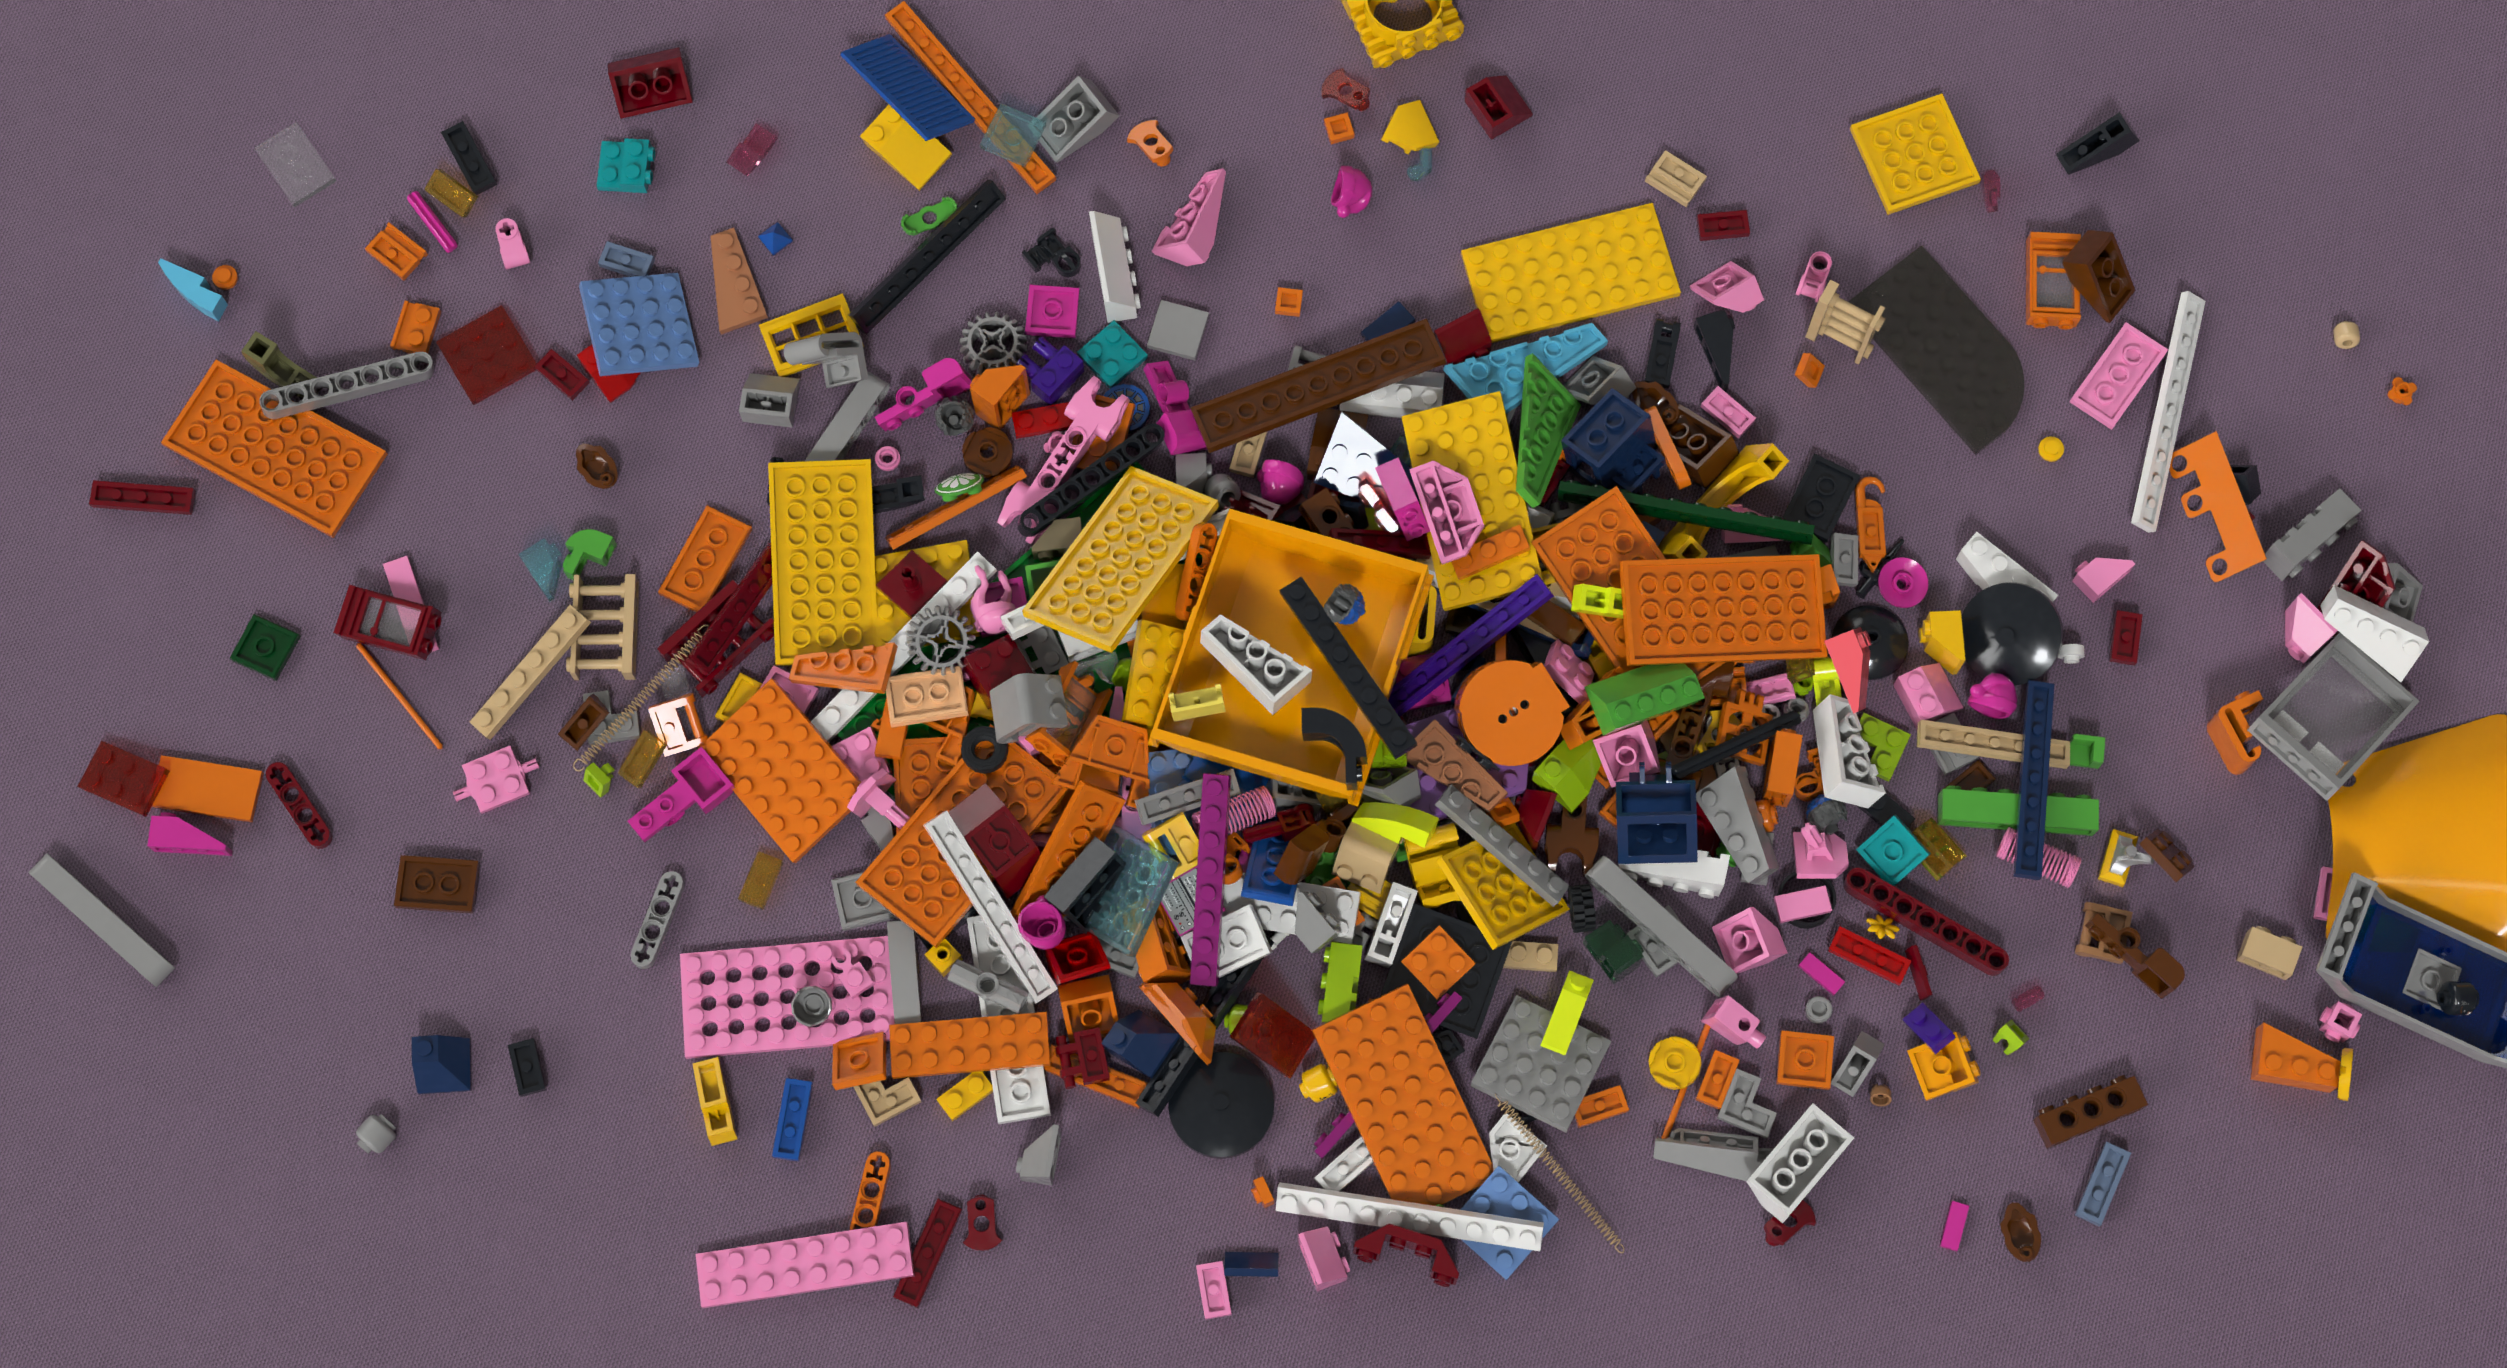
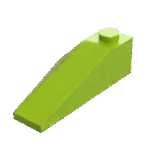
M1593 739L1572 750H1569L1565 740H1563L1538 766L1533 774L1532 781L1544 791L1556 793V801L1571 813L1589 795L1601 766V760Z

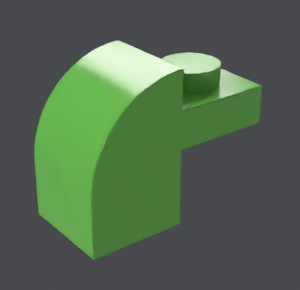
M593 529L581 530L573 534L565 543L569 552L572 553L566 556L563 563V571L567 578L574 580V575H580L587 560L606 567L617 546L614 538Z

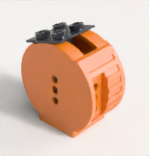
M1515 660L1492 661L1475 669L1463 681L1457 692L1454 709L1457 712V723L1463 738L1460 735L1454 734L1453 736L1458 740L1455 744L1465 753L1471 754L1473 752L1478 757L1475 761L1489 771L1491 769L1500 770L1494 763L1505 766L1524 765L1543 756L1555 744L1563 726L1564 716L1561 712L1570 706L1542 662H1534L1530 665L1529 663Z

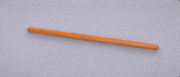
M357 643L356 648L436 748L442 749V743L364 646L361 643Z
M1705 1024L1696 1046L1700 1054L1710 1030V1026ZM1688 1087L1679 1090L1661 1139L1669 1137Z

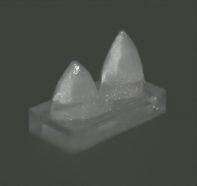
M1107 651L1079 661L1073 675L1078 679L1085 675H1091L1094 678L1093 671L1095 670L1102 680L1113 684L1111 678L1115 666L1119 662L1116 652L1110 653ZM1094 682L1089 686L1092 690H1094Z

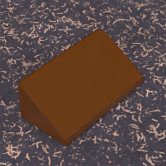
M593 693L586 699L558 735L578 751L610 712Z

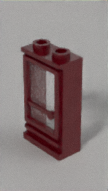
M349 584L333 633L343 639L426 661L427 656L433 650V638L436 630L440 628L442 612L433 606L423 605Z

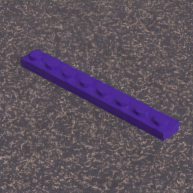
M1536 574L1394 685L1388 701L1400 717L1554 597L1542 578Z

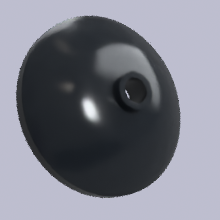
M1874 605L1858 606L1843 614L1837 621L1831 638L1861 627L1862 632L1867 631L1868 635L1873 634L1877 638L1876 641H1871L1872 645L1869 646L1868 680L1883 679L1897 671L1904 662L1909 647L1907 631L1900 619L1889 610Z

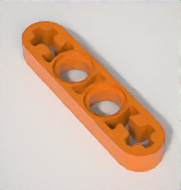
M1656 406L1645 409L1644 411L1651 416L1657 446L1662 456L1665 457L1666 465L1677 488L1680 490L1690 486L1691 481Z
M1198 523L1193 527L1175 605V614L1181 621H1188L1193 606H1196L1215 550L1218 533L1215 526L1211 523ZM1198 553L1202 555V563L1200 566H1197L1196 564V556ZM1193 578L1197 582L1194 592L1190 588V582Z
M873 1152L866 1160L850 1230H855L857 1225L861 1228L875 1227L878 1224L891 1170V1161L883 1152ZM878 1158H882V1162L885 1163V1167H880L878 1171V1176L883 1177L882 1181L874 1177L868 1178L869 1174L875 1175L876 1168L872 1165V1162L878 1161ZM870 1183L879 1185L880 1191L875 1197H868L865 1194V1188ZM864 1209H870L873 1212V1219L867 1224L861 1223L859 1220V1214Z

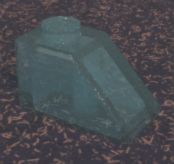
M543 538L518 555L550 602L555 597L562 568L558 557L562 555L554 543L549 545L546 539Z

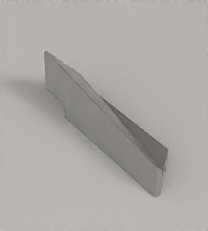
M1677 1128L1671 1132L1669 1138L1661 1139L1658 1137L1655 1139L1653 1157L1658 1160L1747 1181L1774 1148H1758V1137Z

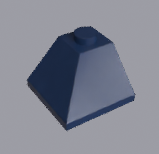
M1138 1009L1116 1021L1101 1044L1112 1056L1152 1079L1181 1035Z
M443 1035L412 1037V1067L419 1095L471 1091L470 1038Z

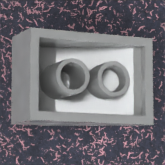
M1077 76L1027 127L1052 159L1058 163L1102 134L1119 117V114L1092 80Z

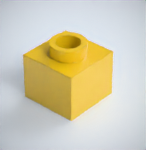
M946 939L937 948L933 946L924 954L925 958L943 977L950 972L957 959L963 960L961 954ZM942 951L948 953L944 959L938 957V954Z

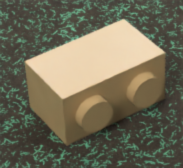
M2251 927L2245 934L2236 961L2287 980L2293 975L2302 946L2297 945L2296 941L2286 936H2281L2280 938L2271 934V931L2265 927Z

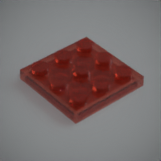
M502 305L436 341L473 406L536 371L534 367L537 364Z

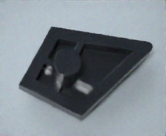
M1450 1029L1432 1034L1445 1064H1448L1465 1052Z

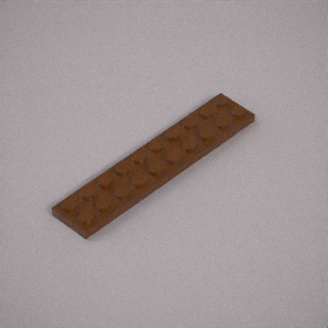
M1426 318L1191 407V412L1208 453H1212L1446 364V361Z

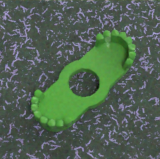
M943 197L940 203L926 206L918 213L911 216L905 214V217L903 216L901 220V227L908 235L913 236L926 230L936 229L957 210V203L952 198ZM925 213H935L937 220L933 224L924 223L923 216Z

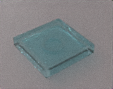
M1001 103L980 143V148L1025 167L1046 127V122Z

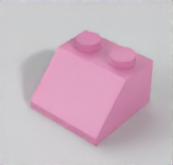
M1940 663L1920 666L1897 677L1893 685L1916 729L1920 720L1937 721L1963 709Z
M1327 1226L1298 1234V1243L1317 1291L1347 1280L1346 1273L1350 1272V1268L1345 1256L1341 1258L1339 1256L1337 1248L1340 1247V1242L1335 1231L1330 1233Z

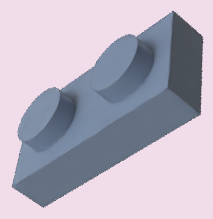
M607 241L598 264L599 267L630 277L649 275L655 259L652 255Z

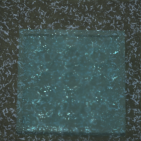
M1113 824L1104 844L1116 852L1126 862V865L1111 892L1106 890L1099 902L1102 905L1099 913L1094 911L1087 925L1090 927L1089 932L1127 956L1135 958L1179 862L1123 828Z

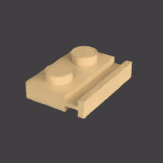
M1665 150L1649 175L1646 176L1645 182L1687 208L1689 202L1706 181L1707 176Z

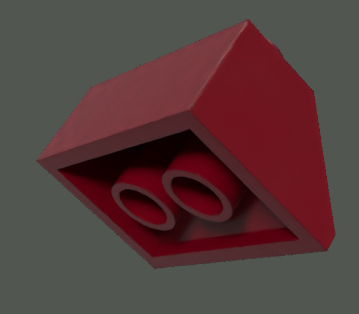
M680 47L607 63L608 75L620 119L693 103Z

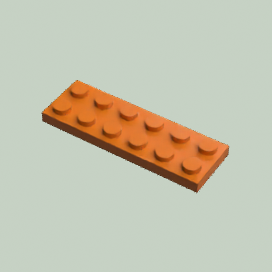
M1082 780L1079 781L1010 912L1017 924L1021 911L1028 904L1036 902L1039 896L1046 895L1050 887L1058 881L1067 867L1076 860L1085 846L1094 837H1097L1104 843L1126 801L1122 796Z
M1047 1012L889 1025L891 1073L893 1079L1051 1066Z

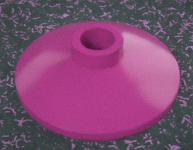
M1900 557L1890 560L1882 567L1878 577V587L1883 598L1891 605L1899 608H1910L1924 599L1928 590V577L1919 563L1910 558ZM1898 580L1903 582V589H1900L1897 586Z

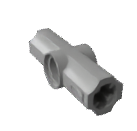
M959 959L953 964L947 978L948 981L979 995L982 999L992 1001L1017 1014L1023 1009L1029 995L1028 992L997 978L993 973L984 972ZM986 981L995 983L994 989L990 992L981 990L982 984Z

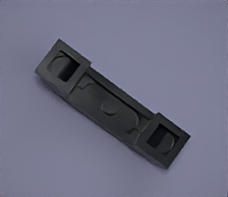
M922 475L896 479V483L872 486L873 514L897 510L925 501Z

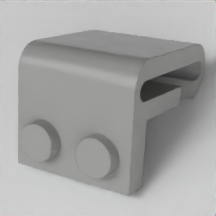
M856 332L821 334L787 343L784 347V357L791 365L801 363L802 365L822 364L826 388H835L868 379L862 339Z
M1017 674L989 691L997 743L1007 744L1019 740L1018 736H1027L1040 727L1064 728L1068 725L1061 675Z

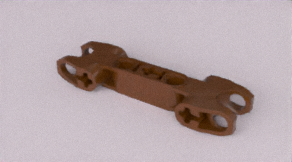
M1734 662L1724 663L1698 681L1705 697L1701 700L1704 705L1699 708L1692 705L1682 708L1667 759L1658 757L1661 771L1655 774H1666V761H1671L1672 767L1695 756L1713 695L1727 698L1733 682ZM1693 724L1694 727L1691 728L1689 737H1687L1686 728ZM1686 747L1689 749V752L1681 755L1676 752V749ZM1703 770L1682 778V780L1696 781V793L1702 781Z
M1561 733L1553 746H1558L1564 740ZM1587 797L1577 807L1581 812L1579 816L1573 817L1569 815L1567 809L1562 806L1561 824L1547 823L1544 850L1547 867L1554 873L1557 860L1564 853L1576 854L1581 859L1583 877L1593 866L1598 850L1599 828L1585 826Z

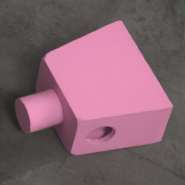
M1729 995L1716 999L1701 1020V1022L1709 1025L1710 1028L1736 1045L1748 1042L1758 1049L1766 1039V1036L1756 1029L1760 1020Z

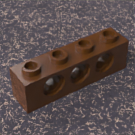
M1327 488L1301 503L1298 507V511L1314 533L1329 537L1331 528L1354 529L1352 518L1347 513L1344 514L1339 507L1340 501L1333 492L1330 493ZM1322 514H1331L1334 518V523H1326L1322 518Z
M2125 1075L2119 1076L2110 1081L2111 1086L2102 1088L2101 1085L2087 1090V1096L2078 1098L2077 1095L2063 1100V1106L2054 1108L2053 1105L2039 1110L2040 1115L2033 1121L2046 1149L2133 1114L2148 1106L2135 1076L2126 1078ZM2108 1094H2114L2118 1097L2119 1106H2113L2109 1103ZM2084 1104H2090L2094 1107L2095 1116H2089L2085 1113ZM2060 1114H2066L2070 1117L2071 1126H2065L2060 1122Z

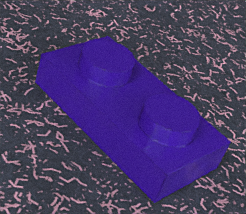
M1923 1002L1902 1019L1935 1054L1956 1038L1953 1032Z

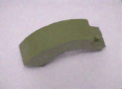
M257 331L254 332L241 351L244 358L256 370L279 387L317 378L292 362L279 350L276 343ZM296 394V396L299 397L300 399H303V398H304L303 395H301V394Z

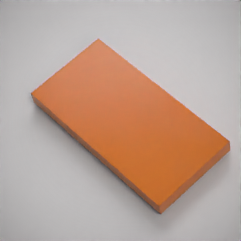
M707 505L660 587L659 595L697 613L717 594L750 535L752 527Z
M161 755L149 805L155 808L253 822L264 772Z

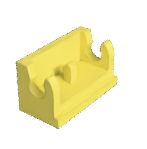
M1215 684V687L1179 694L1168 693L1174 722L1226 712L1221 684Z

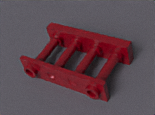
M734 580L729 582L657 648L659 654L667 663L671 658L676 659L675 654L681 655L685 661L677 657L681 664L699 682L695 688L702 698L706 694H712L718 688V683L761 643H766L774 637V620L770 618L764 624L752 612L747 622L756 632L746 641L737 634L732 643L738 649L727 659L722 655L717 662L719 666L708 676L702 674L686 661L687 657L682 653L678 654V651L682 652L681 647L684 648V644L688 645V640L692 641L691 637L696 638L694 633L699 634L698 629H700L699 632L703 636V630L707 627L703 625L709 626L737 588L738 584Z

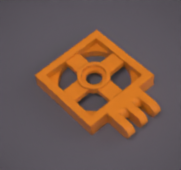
M1738 689L1735 703L1727 701L1722 704L1715 746L1725 742L1726 734L1736 737L1740 735L1741 729H1746L1747 731L1754 729L1752 726L1753 718L1759 726L1773 720V715L1762 712L1763 695L1757 694L1755 697L1753 692L1749 691L1746 694L1745 690ZM1737 712L1742 713L1741 724L1737 726L1728 723L1730 715ZM1769 739L1760 742V747L1752 755L1747 754V749L1730 757L1758 766L1765 765Z

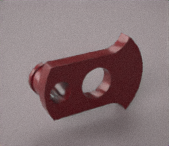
M979 1194L968 1200L969 1233L963 1243L974 1250L983 1251L994 1248L1003 1240L997 1235L995 1229L994 1199ZM978 1200H983L986 1203V1206L984 1208L977 1207L976 1202ZM979 1216H985L989 1220V1227L984 1231H979L974 1226V1220Z
M1802 1200L1789 1215L1795 1219L1796 1226L1787 1227L1774 1216L1764 1225L1766 1232L1765 1240L1769 1245L1783 1246L1804 1226H1815L1814 1212L1805 1201Z

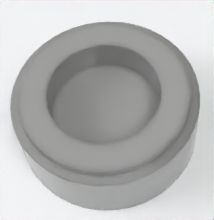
M1822 996L1811 998L1805 1006L1806 1017L1813 1023L1820 1024L1826 1022L1832 1014L1830 1001Z

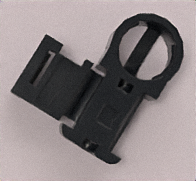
M1054 228L1049 229L1037 238L1038 245L1027 252L1025 250L1022 251V257L1035 273L1041 270L1040 266L1045 262L1049 264L1050 260H1052V264L1063 277H1073L1079 273L1081 268L1079 255L1070 246L1065 248L1055 236L1056 229ZM1069 257L1077 261V266L1074 265ZM1064 259L1071 270L1066 271L1060 268V261Z

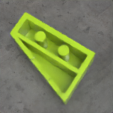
M1331 941V947L1325 946L1324 962L1329 964L1328 973H1322L1321 988L1325 989V998L1319 999L1318 1015H1322V1022L1326 1023L1356 1008L1363 945Z

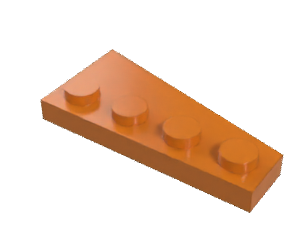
M892 642L885 643V646L879 647L874 645L863 646V649L857 650L847 648L840 649L839 652L827 653L825 651L795 655L789 680L796 684L885 694L898 646Z

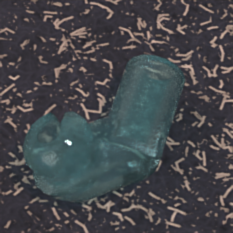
M1421 149L1420 163L1414 165L1413 168L1410 166L1407 169V175L1412 181H1421L1431 173V149Z

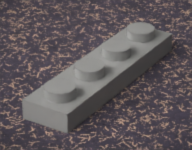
M1234 769L1216 773L1231 775L1230 797L1241 794ZM1203 778L1134 800L1141 824L1147 825L1181 812L1201 807Z

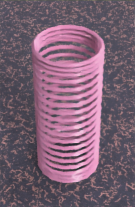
M1265 786L1254 788V790H1250L1245 794L1242 793L1241 796L1237 795V797L1230 799L1232 804L1229 802L1230 818H1228V825L1230 830L1228 829V833L1232 834V832L1237 830L1240 831L1241 828L1245 829V826H1253L1254 823L1257 824L1262 822V820L1265 821L1266 818L1275 817V804ZM1201 810L1192 814V823L1198 838Z
M2008 827L1996 853V857L2001 858V860L2005 859L2016 836L2015 829ZM2016 838L2011 848V851L2007 857V862H2009L2016 845ZM2044 842L2043 854L2045 850L2046 853L2043 858V866L2049 853L2050 856L2042 871V877H2044L2055 853L2046 874V879H2048L2059 856L2050 877V881L2053 880L2064 857L2054 882L2058 881L2064 864L2068 859L2059 880V885L2062 883V886L2069 888L2079 870L2082 861L2081 857L2072 856L2071 853L2067 855V851L2063 852L2058 847L2054 849L2053 845L2050 847L2049 843L2045 844ZM2015 853L2012 857L2011 864L2014 863Z

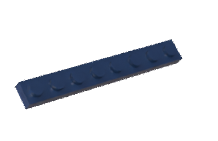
M2029 680L2026 686L2013 877L2040 880L2042 877L2055 685L2053 683Z

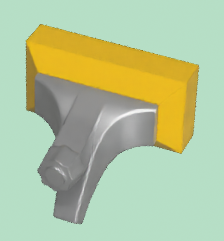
M2113 829L2109 837L2098 880L2123 887L2126 883L2130 866L2138 864L2152 865L2154 859L2149 854L2137 850L2138 836Z

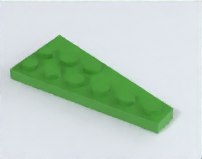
M1533 353L1525 357L1516 492L1532 508L1540 505L1563 450L1561 440L1570 432L1581 406Z

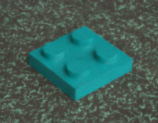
M1115 320L1077 351V356L1083 360L1109 389L1119 384L1148 359V354Z
M1897 815L1890 818L1856 849L1881 879L1893 886L1897 885L1931 854Z

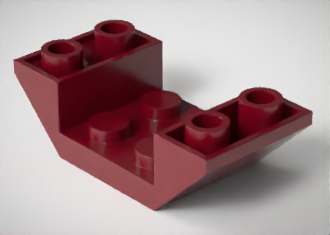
M984 783L948 813L969 847L993 876L994 882L1004 895L1009 898L1025 885L1041 852L1006 805Z
M1387 1224L1355 1241L1353 1254L1358 1255V1260L1371 1264L1373 1260L1379 1261L1385 1241L1389 1242V1247L1396 1250L1404 1251L1405 1248L1415 1250L1414 1254L1425 1259H1430V1256H1434L1436 1258L1430 1278L1435 1279V1284L1449 1288L1450 1284L1456 1285L1459 1272L1441 1239Z

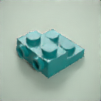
M625 138L624 142L602 141L596 186L598 191L647 193L648 185H652L653 171L650 170V164L655 161V147H652L650 140Z

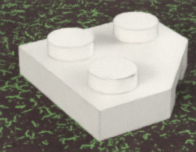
M1505 1114L1488 1134L1493 1171L1498 1166H1501L1519 1182L1543 1151L1536 1154L1542 1146L1533 1150L1538 1142L1530 1146L1534 1139L1529 1142L1526 1141L1531 1135L1523 1138L1528 1131L1520 1134L1524 1127L1517 1130L1521 1124L1514 1126L1517 1121L1510 1122L1513 1118H1507L1509 1115ZM1540 1141V1143L1538 1144V1146L1544 1144L1542 1149L1547 1147V1145L1542 1141Z

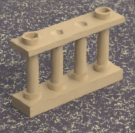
M1830 280L1817 303L1805 337L1815 341L1818 334L1821 336L1825 334L1858 351L1855 363L1859 365L1863 357L1868 359L1874 348L1871 341L1875 331L1879 332L1886 319L1882 317L1885 307L1880 305L1876 315H1873L1839 298L1840 295L1836 293L1839 284Z
M625 574V583H621V585L583 586L580 575H574V583H570L569 595L570 598H573V607L588 620H620V622H623V632H619V634L580 635L571 645V657L566 659L567 672H570L574 680H579L580 669H618L625 680H636L639 580L636 574ZM621 595V598H624V607H620V610H582L583 596ZM619 644V647H622V656H618V659H580L581 645Z

